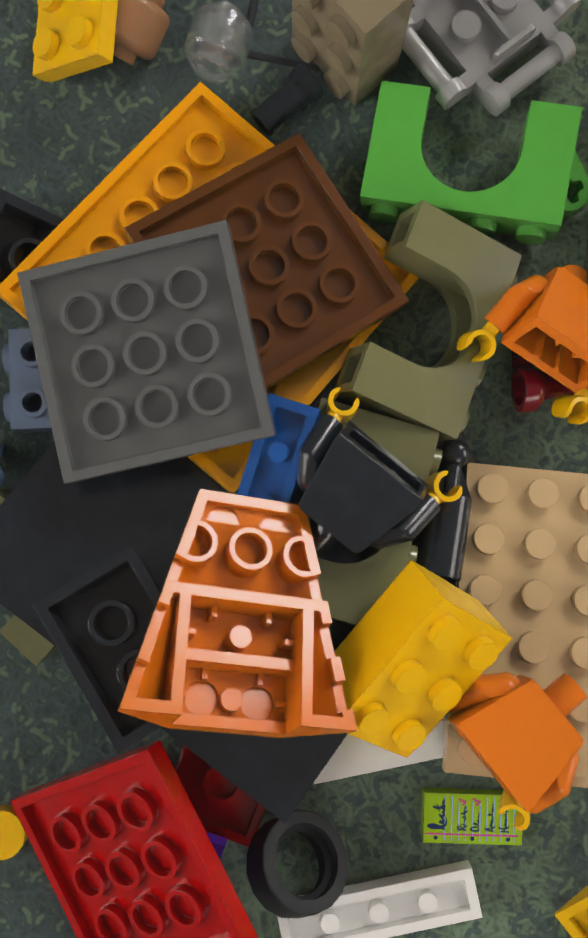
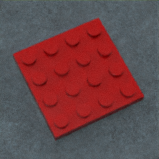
M161 740L29 789L10 801L77 938H258Z

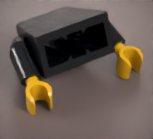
M340 387L334 388L330 392L326 404L327 414L319 416L303 441L299 453L297 483L304 492V495L298 506L313 519L310 523L316 554L319 556H324L337 540L354 553L362 552L369 545L382 549L412 541L440 512V503L456 501L462 495L461 485L453 487L446 496L440 492L439 482L449 471L434 473L425 482L353 424L350 420H352L357 412L360 403L359 398L355 399L351 409L346 411L339 410L335 407L334 401L340 393Z

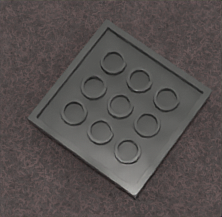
M226 220L17 273L64 484L277 436L231 230Z

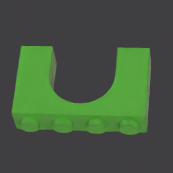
M381 80L360 193L361 212L369 213V218L374 221L394 223L402 212L424 200L488 237H493L495 233L515 236L516 241L529 245L543 244L545 240L553 241L562 226L583 107L531 100L523 124L516 167L512 173L502 182L491 188L472 192L460 191L450 188L437 180L429 171L423 159L421 148L429 110L431 87Z

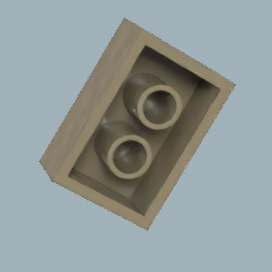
M292 0V46L304 62L310 63L313 60L324 72L323 79L327 87L337 98L341 99L345 96L356 106L381 84V80L384 81L397 70L414 0Z

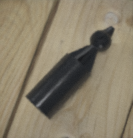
M463 431L459 433L457 440H448L443 446H436V448L442 449V461L446 465L443 471H449L439 482L440 492L446 496L453 487L461 485L462 495L456 501L439 504L440 512L421 531L416 561L419 565L448 581H461L472 499L461 467L465 466L469 460L475 461L477 451L470 450L469 445L465 442Z

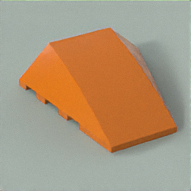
M205 489L199 490L120 702L118 712L171 729L275 738L353 733L357 731L353 709H347L342 682L346 681L341 657L335 656L329 625L332 623L328 601H323L317 578L321 575L308 515L300 509L298 504Z

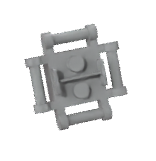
M414 0L402 49L437 92L435 99L444 110L452 107L466 95L469 98L474 94L491 115L498 116L510 107L512 98L555 65L562 67L575 57L576 46L574 41L567 33L558 31L556 26L568 18L579 7L582 0H547L551 6L544 12L534 0ZM537 45L542 49L539 54L501 83L493 81L495 77Z

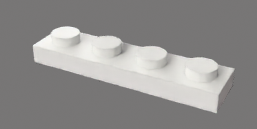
M468 860L344 886L343 893L332 907L316 915L303 918H281L277 916L282 938H390L483 918L473 870Z

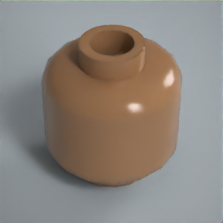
M118 0L113 56L132 66L136 58L151 61L157 56L170 26L169 16L163 10L166 4L164 0Z

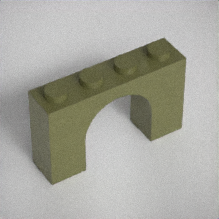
M422 200L399 215L383 258L427 281L439 291L448 306L452 327L449 345L441 359L432 367L415 364L372 342L352 347L347 353L335 388H341L338 398L351 404L358 397L360 402L358 407L364 410L440 432L438 441L457 440L459 433L464 430L469 421V405L475 388L481 383L486 372L485 360L471 362L480 351L479 341L474 338L466 349L459 351L456 348L457 341L464 333L482 329L487 323L484 319L487 313L510 287L517 284L518 276L516 272L522 255Z
M321 397L316 408L322 410L321 414H327L326 404L328 399ZM334 401L335 407L339 410L346 411L352 408L350 405ZM360 408L357 409L355 416L350 421L423 481L426 482L430 475L438 472L442 459V449L436 448L440 432ZM412 541L382 549L375 548L363 560L346 564L318 558L321 575L317 578L323 601H328L332 620L356 626L410 560L416 562L418 547L412 545Z

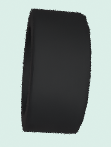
M294 810L286 823L277 817L265 822L253 835L247 851L246 874L252 893L266 910L281 918H303L316 915L332 907L343 893L348 876L347 851L340 833L328 819L314 811ZM289 832H298L305 836L314 847L318 859L319 877L315 889L312 893L305 896H294L289 893L280 882L275 868V848L278 840L282 835Z

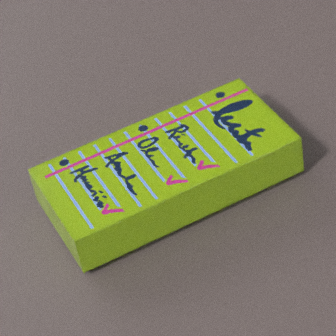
M422 787L421 838L423 843L522 846V831L513 827L514 818L518 810L509 809L502 815L498 813L501 794L504 790Z

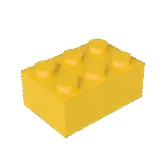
M410 560L334 651L336 657H341L346 681L342 682L347 709H353L357 731L347 734L408 758L415 749L424 743L427 735L449 710L460 702L464 693L486 668L496 661L500 652L513 638L479 600L413 560Z

